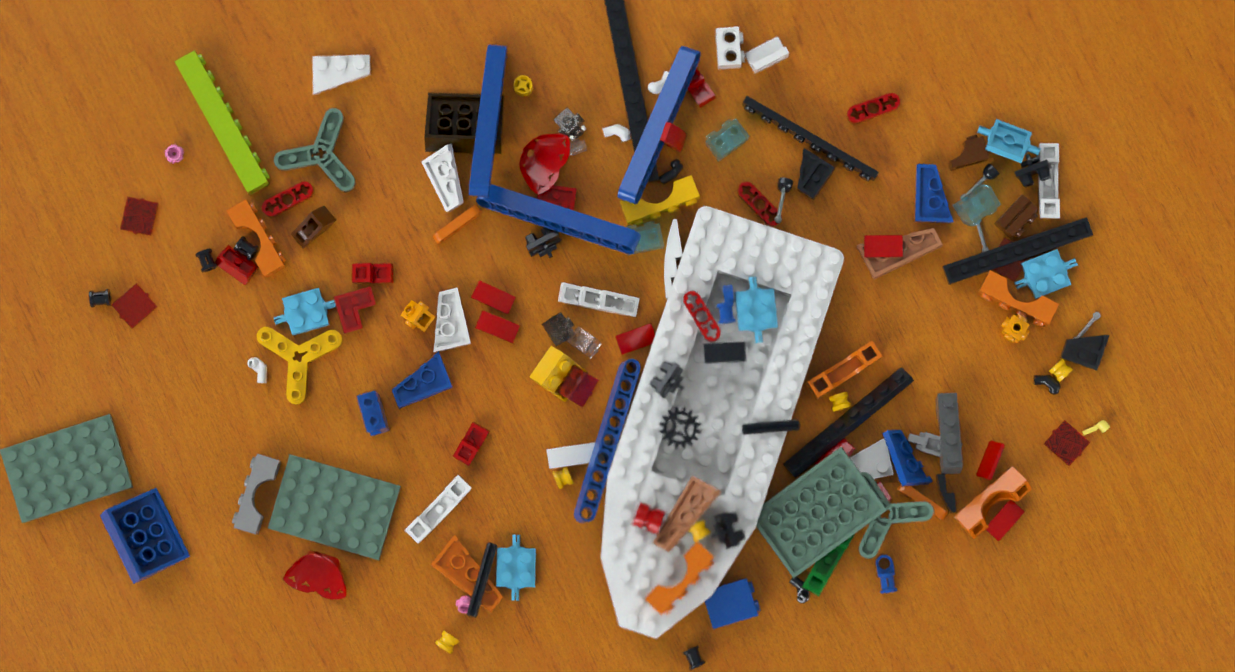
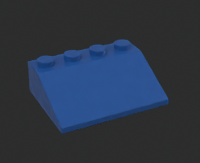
M157 488L108 508L100 515L133 584L190 557Z

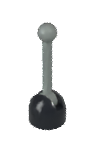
M989 163L983 170L984 177L966 194L961 195V201L966 202L968 196L986 179L993 180L1000 173Z
M783 177L778 179L777 184L778 190L782 193L778 213L774 218L776 223L782 221L781 212L785 193L791 191L793 187V180Z

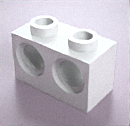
M739 27L716 28L718 69L741 68V62H745L744 51H740V44H743V32H739ZM726 35H732L734 36L735 40L731 43H728L725 41L724 37ZM729 53H733L736 56V59L734 61H728L726 59V55Z

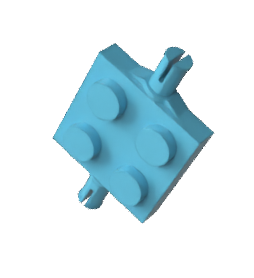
M996 119L991 129L980 125L977 133L988 136L985 150L1022 163L1027 152L1038 156L1041 148L1030 144L1032 132Z
M1058 249L1022 262L1024 279L1014 282V285H1018L1015 286L1017 290L1028 286L1035 299L1071 285L1067 269L1078 266L1077 263L1071 264L1076 262V259L1064 262L1060 257Z
M749 277L750 289L735 292L738 331H752L755 333V343H763L762 331L778 327L774 289H760L757 287V277Z
M316 288L282 298L285 308L284 314L273 318L276 325L287 322L294 336L328 326V309L335 308L336 305L334 300L325 302L320 289Z
M512 535L511 547L497 548L496 587L512 589L511 601H515V593L516 601H519V589L535 587L536 548L521 547V535H517V542L516 535Z

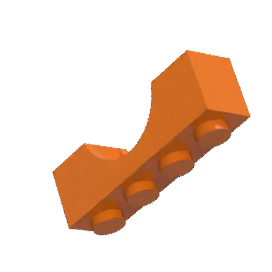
M245 199L226 210L238 230H252L259 236L261 248L258 256L255 258V262L265 278L286 267L284 264L286 259L281 251L277 252L274 247L277 245L272 235L268 236L265 231L267 229L265 222L262 218L260 220L257 218L255 213L258 210L253 202L249 204Z
M991 270L987 273L978 291L982 299L988 302L993 300L999 303L998 306L1005 310L1010 308L1016 311V315L1019 314L1024 318L1028 317L1033 320L1035 325L1040 327L1050 324L1059 306L1058 303L1044 296L1029 303L1016 300L1008 291L1007 278Z
M870 341L836 365L809 380L806 385L817 400L880 360L883 356L874 342Z
M1012 466L1009 470L1003 472L1001 477L994 483L989 484L987 489L980 495L975 496L966 507L960 509L954 517L958 524L975 539L988 527L987 513L995 503L1002 500L1018 502L1032 488L1028 481Z
M698 541L684 555L687 563V573L683 581L673 587L657 585L644 599L660 615L663 613L668 615L675 607L672 603L677 598L681 600L688 593L686 588L690 583L694 586L701 578L700 572L703 569L708 571L714 564L712 561L714 556Z

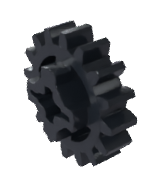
M675 407L674 413L668 410L669 416H662L665 422H660L659 425L664 427V429L660 430L659 433L665 434L662 440L668 439V446L673 443L675 444V449L679 445L685 449V444L687 443L693 446L692 439L698 440L695 435L701 434V431L697 429V427L701 426V423H696L698 416H691L692 410L687 413L685 407H683L682 411ZM677 415L688 417V419L681 420L677 417ZM669 420H671L673 426L672 429L667 432V424ZM676 422L680 425H685L683 429L684 434L681 431H675L677 428ZM693 424V433L689 436L687 432L688 427ZM675 436L682 437L684 441H677L672 438Z

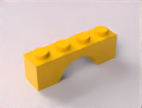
M690 175L674 181L671 195L661 203H648L640 199L638 204H633L622 200L620 201V206L627 224L637 226L644 223L643 220L649 217L653 220L661 217L663 212L668 211V213L679 210V206L685 204L687 207L694 205L700 196L693 177Z

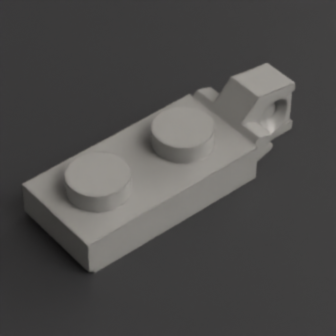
M920 432L919 436L909 434L907 440L917 444L915 449L940 457V436L927 432Z

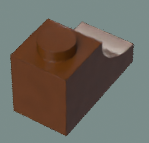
M972 135L966 138L967 140L963 143L962 154L949 162L950 171L985 162L989 159L988 151L985 150L986 144L983 136Z
M324 205L312 211L291 235L302 248H305L319 235L327 231L336 219Z

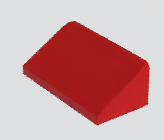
M865 235L864 258L903 257V235Z
M230 245L225 247L215 261L218 267L244 285L249 282L259 268L254 262L249 261L247 257L238 251L236 252Z
M652 323L616 335L615 338L621 354L624 355L652 345L655 338Z
M989 441L976 476L987 481L992 480L1005 448L1004 443Z

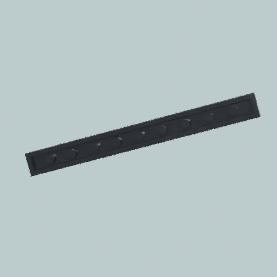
M604 0L635 153L648 120L624 0ZM656 164L647 183L659 181Z

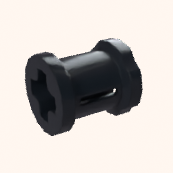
M242 236L236 243L234 250L247 256V259L250 261L258 252L259 246H254L246 240V237Z
M205 249L195 254L201 263L202 273L218 267L214 263L211 254L212 249Z
M110 289L100 292L90 290L89 301L91 308L95 307V305L104 304L111 306Z
M698 646L682 652L683 655H686L690 664V670L705 664V661L702 660L698 652Z

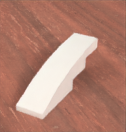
M677 219L672 221L665 253L664 285L666 300L672 287L671 280H674L677 272L676 260L681 259L683 255Z
M563 282L561 283L558 302L636 317L640 298Z
M610 440L604 441L605 444L610 445ZM595 442L547 449L549 469L589 464ZM600 454L598 457L599 461H605L604 456Z

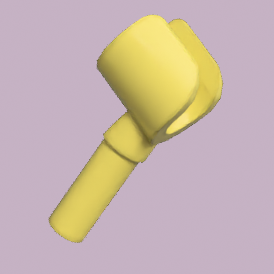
M1102 420L1093 427L1082 431V433L1087 435L1097 429L1104 433L1110 428V425Z

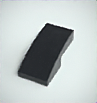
M746 342L704 344V361L706 364L747 362Z
M937 474L935 476L940 497L948 511L955 513V493H947L945 474Z

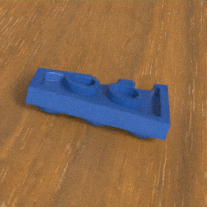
M917 164L915 222L953 223L954 221L943 191L937 166L933 164Z
M439 351L428 362L422 364L417 371L392 389L399 409L453 388Z
M887 430L884 432L883 436L901 485H928L933 482L931 477H927L923 472L922 467L924 466L921 461L917 462L913 456V448L901 430Z

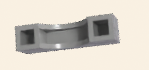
M260 454L252 458L250 463L252 471L250 476L247 475L244 486L246 490L244 494L240 495L238 501L240 509L238 513L235 512L232 520V523H234L233 528L256 535L259 534L264 516L256 509L254 502L255 493L264 482L276 480L281 461Z

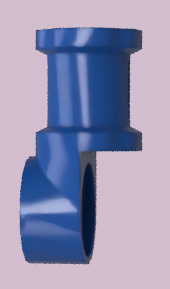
M732 284L724 285L725 303L716 305L720 313V320L718 322L719 324L735 323L736 319L733 317L732 311L734 306Z
M880 555L875 561L882 587L880 593L898 591L894 583L895 570L893 560L888 555ZM881 558L889 560L890 565L888 568L882 569L879 566Z

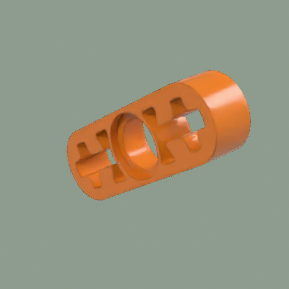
M477 204L472 206L432 236L438 245L443 243L483 212Z
M900 484L897 488L900 493L913 502L925 501L931 503L934 508L933 516L939 520L944 521L948 515L946 510L913 487Z

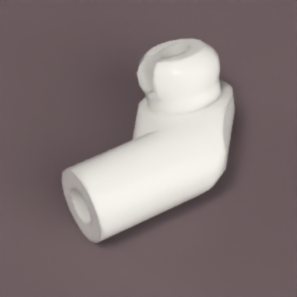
M664 71L660 81L651 82L648 85V90L653 94H659L669 72Z
M616 124L602 128L605 137L616 134L623 142L630 140V131L624 126Z
M250 358L247 364L249 368L257 372V383H267V365L259 358Z

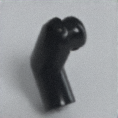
M680 160L672 161L670 165L673 169L659 176L663 185L675 179L682 171L683 164L680 163Z
M1034 375V385H1046L1051 394L1059 393L1060 383L1051 375Z

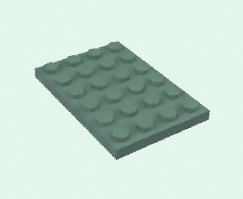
M111 414L0 450L22 523L133 488Z
M840 447L762 505L756 527L792 577L795 578L888 509L845 450Z
M290 454L268 529L379 560L401 486Z

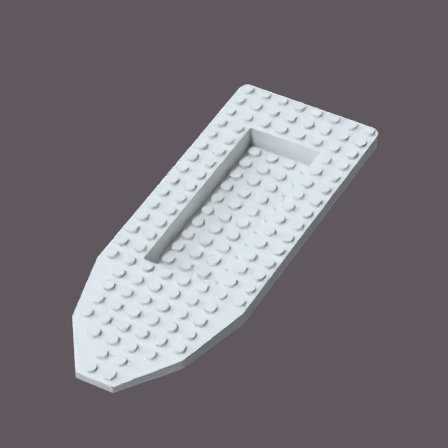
M703 206L698 209L607 477L601 560L619 626L658 638L713 595L753 532L787 431L744 435L742 433V425L791 420L844 261L843 253L840 250L709 206ZM749 277H757V287L760 289H774L778 327L762 331L763 343H755V333L752 331H738L735 292L750 289ZM732 284L734 295L732 311L736 322L719 324L720 313L716 305L725 303L723 286ZM688 291H695L700 295L719 326L721 335L717 341L708 342L703 337L686 309L683 297ZM688 296L687 303H692L695 307L691 309L693 313L696 309L703 307L701 304L699 306L696 305V296ZM700 311L697 313L696 318L698 321L704 322L708 316L706 312ZM710 320L708 324L701 327L702 329L707 327L709 331L707 336H712L713 338H715V333L717 332V330H712L710 328L709 324H713ZM746 342L747 362L706 364L704 361V344ZM664 361L672 364L675 362L683 369L680 376L684 379L680 384L684 389L683 391L676 389L674 394L669 392L664 399L655 392L650 382L655 376L661 380L663 379L665 373L660 370V367ZM675 407H678L679 411H682L683 407H685L687 413L692 410L691 416H698L696 423H701V426L697 427L701 434L695 435L698 440L692 439L693 446L687 443L685 444V449L681 445L675 449V444L673 443L668 446L669 440H662L665 434L659 433L660 430L664 429V427L659 425L660 422H665L662 416L668 417V410L674 413ZM677 415V417L681 420L688 419V417ZM671 420L667 424V432L672 429L673 424ZM676 422L677 428L675 431H681L684 434L683 429L685 425H680ZM693 424L688 427L687 432L689 436L693 433ZM675 436L672 438L677 441H684L682 437ZM694 476L721 491L719 496L694 523L696 524L704 519L706 528L712 532L698 540V542L714 556L712 559L714 564L708 571L703 569L700 572L701 578L694 586L690 583L686 588L688 593L681 600L677 598L672 603L675 607L668 615L665 613L660 615L644 599L657 585L673 587L683 581L687 573V563L684 555L696 542L693 540L692 533L687 531L674 548L667 552L652 543L657 535L648 532L646 527L640 529L631 524L639 503L643 502L650 505L652 510L658 508L666 511L659 528L660 531L691 477ZM724 512H736L739 520L732 525L734 531L741 529L744 532L745 539L739 543L740 545L726 549L724 542H719L718 536L714 538L711 536V534L716 532L714 525L717 523L714 516Z

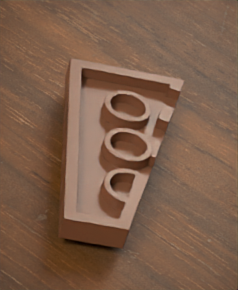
M932 228L903 236V257L864 258V244H858L857 249L875 280L942 247L943 244L935 229Z
M692 476L652 543L670 552L719 496L721 491Z

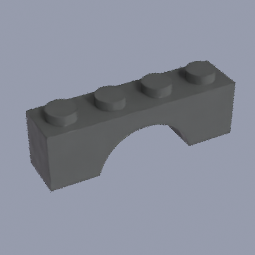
M938 393L935 404L940 431L941 474L961 473L963 462L957 393Z

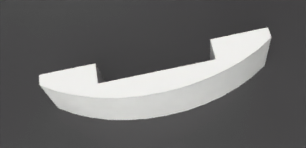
M1040 143L1039 162L1048 160L1052 166L1050 169L1051 179L1041 181L1038 175L1040 218L1059 219V143Z
M457 475L405 531L419 544L459 504L472 488Z

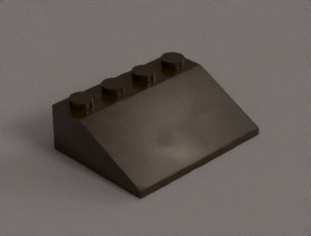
M428 93L424 136L425 152H437L447 144H452L454 153L474 152L481 94ZM504 95L501 98L494 154H502Z

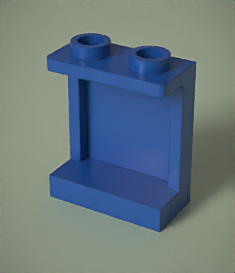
M376 391L358 395L357 400L366 431L371 436L390 431L380 395Z
M746 578L719 586L713 595L705 600L713 629L758 616L757 612L760 611L758 601L753 600L751 594L755 592L752 581L748 582Z

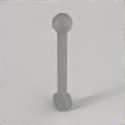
M975 216L973 222L978 228L983 253L989 251V248L986 247L981 229V217Z
M1093 313V318L1078 336L1074 338H1081L1093 322L1101 317L1100 313Z

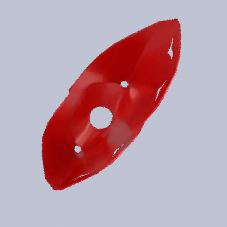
M561 133L539 135L523 148L519 161L520 171L529 188L536 195L549 190L557 181L560 168L566 164L570 155L568 135ZM530 149H532L534 151L533 156L528 157L527 153Z
M317 551L306 553L293 563L283 577V580L289 586L302 592L316 591L322 597L333 600L346 597V585L340 561L338 558ZM294 576L295 582L292 579H289V577ZM305 581H307V583H308L310 586H306V585H302V584L305 583ZM329 588L331 593L324 591V589Z

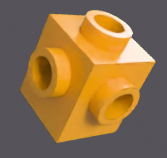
M412 300L400 315L406 319L405 324L414 330L417 327L423 332L426 331L435 318L428 311L429 307L421 301L417 304Z
M1019 314L1017 316L1012 315L1010 318L1006 317L1001 325L1003 327L1001 331L1004 335L1003 337L1011 343H1018L1021 339L1024 341L1030 332L1027 330L1030 326L1026 323L1028 320ZM1015 324L1020 327L1019 331L1014 330L1013 326Z

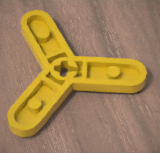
M262 327L257 332V340L261 345L288 361L286 396L288 401L294 405H299L306 399L308 363L341 346L343 340L342 335L336 330H328L301 345L295 344L270 327ZM306 351L308 352L307 354L301 357V362H299L298 360L294 361L293 358L296 357V352H298L299 354L305 353Z

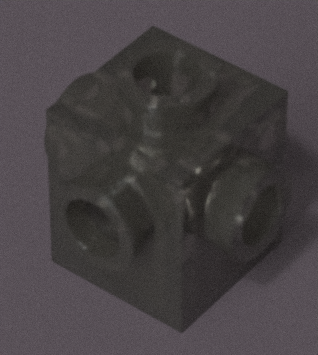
M568 107L554 119L560 127L558 129L559 133L568 135L572 141L581 137L587 129L582 124L585 120L578 113L574 115Z
M561 312L542 324L556 347L576 335L572 329L574 327L573 322L569 316L565 318Z

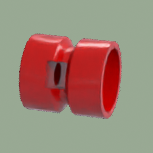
M640 502L631 525L640 529L646 527L648 532L657 535L666 511L658 508L652 510L650 505Z

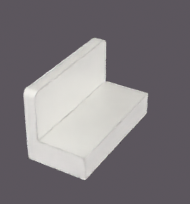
M778 37L745 53V57L755 74L789 56L786 46L783 47Z

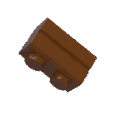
M1022 194L995 222V225L1010 239L1014 236L1018 238L1025 231L1023 226L1027 222L1031 224L1038 217L1036 212L1039 209Z

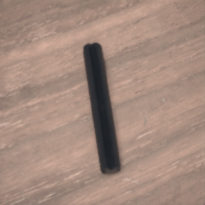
M488 542L467 612V615L476 618L497 548V545Z

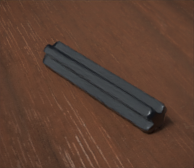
M797 419L742 425V433L744 435L800 429V423Z

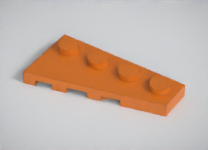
M454 535L430 566L472 598L480 566L470 556L466 548L463 547L456 535ZM488 578L480 605L492 613L503 599V596Z

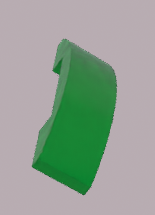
M854 535L814 564L802 586L803 588L818 597L820 596Z

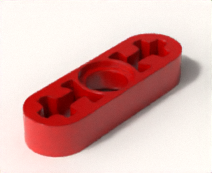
M888 93L854 105L848 109L847 119L850 123L858 124L895 111L900 105V98L895 93ZM890 97L892 100H896L894 107L888 104L884 106L885 110H882V104L887 103ZM875 103L878 105L879 111L877 113H870L868 106ZM863 106L865 107L864 110L867 115L866 117H864V113L860 114L858 116V119L850 116L852 115L853 110H855L858 113L863 110Z
M300 182L265 200L262 204V211L268 217H275L310 199L314 194V189L309 182ZM302 186L310 188L307 195L304 193L298 195L300 197L299 200H297L296 195L292 192L294 190L297 193L301 192ZM286 194L293 196L291 204L283 203V197ZM279 199V202L283 206V208L280 209V206L278 205L274 207L273 213H271L270 211L266 212V209H268V204L271 203V205L274 206L278 204L275 200Z
M741 183L738 187L739 197L768 226H778L780 223L769 221L770 216L767 213L765 216L761 214L767 210L768 206L771 208L768 211L771 215L777 214L778 209L752 183ZM742 187H750V193L753 196L756 193L757 196H755L752 199V201L749 202L748 200L751 199V197L747 193L745 195L742 194ZM757 199L765 202V207L761 210L756 209L754 206V202Z
M688 291L683 297L686 309L703 337L708 342L717 341L721 335L719 326L700 295L695 291ZM689 295L697 297L695 300L697 306L700 304L703 306L696 309L694 313L691 311V309L695 308L693 304L687 303ZM700 311L707 313L708 318L704 322H700L696 318L697 313ZM710 320L713 323L709 324L710 328L712 330H717V332L715 333V338H713L712 336H707V334L709 333L707 327H705L704 329H702L701 327L708 324Z

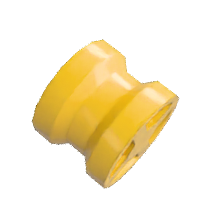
M521 75L514 81V90L519 96L526 97L532 93L533 84L528 76Z
M1062 358L1049 372L1057 377L1056 380L1060 382L1073 369L1068 367Z
M847 392L829 397V400L833 403V412L851 407V403L847 400Z
M567 466L563 467L561 471L552 472L559 490L564 485L574 484Z
M704 519L694 524L688 530V532L692 533L694 542L712 533L710 529L706 528Z
M443 631L441 633L442 637L435 644L451 654L454 645H457L459 640Z

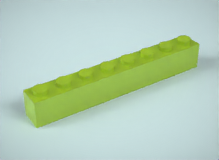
M194 50L174 61L247 193L252 195L270 185L267 180L270 178L265 168L261 169L258 164L261 162L256 151L252 153L249 148L252 145L247 135L243 137L240 132L243 129L238 119L234 120L231 116L233 110L229 103H224L222 99L224 94L219 86L215 87L213 81L216 79L210 70L206 71L204 67L206 61L202 54L197 55Z

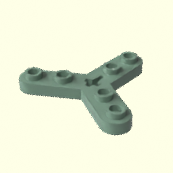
M336 108L326 111L314 145L278 152L274 157L275 166L282 171L319 165L341 191L349 192L353 190L356 184L355 178L333 153L344 121L342 112ZM319 149H322L324 152H326V154L323 155L324 158L320 159V157L316 155L314 157H311V155L319 153Z
M861 472L883 504L891 512L889 513V519L878 516L870 522L859 545L861 556L873 558L877 555L892 523L927 521L934 515V508L931 503L925 501L891 504L874 478L867 472Z

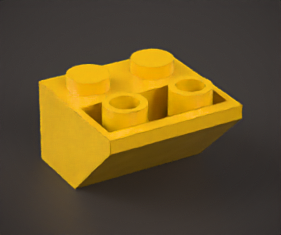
M550 346L530 375V378L560 400L566 402L587 371L566 354Z

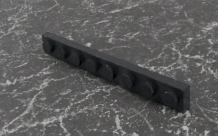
M745 97L742 105L748 113L760 115V119L768 124L774 123L781 132L793 134V138L798 142L803 143L805 141L811 145L810 148L818 153L820 151L827 154L826 157L833 162L839 161L843 163L845 169L851 172L855 170L866 181H874L879 172L751 97Z
M1086 217L947 264L942 268L948 285L1083 240L1093 236V232Z
M902 367L899 368L784 462L785 468L795 478L909 386L914 381L913 378Z

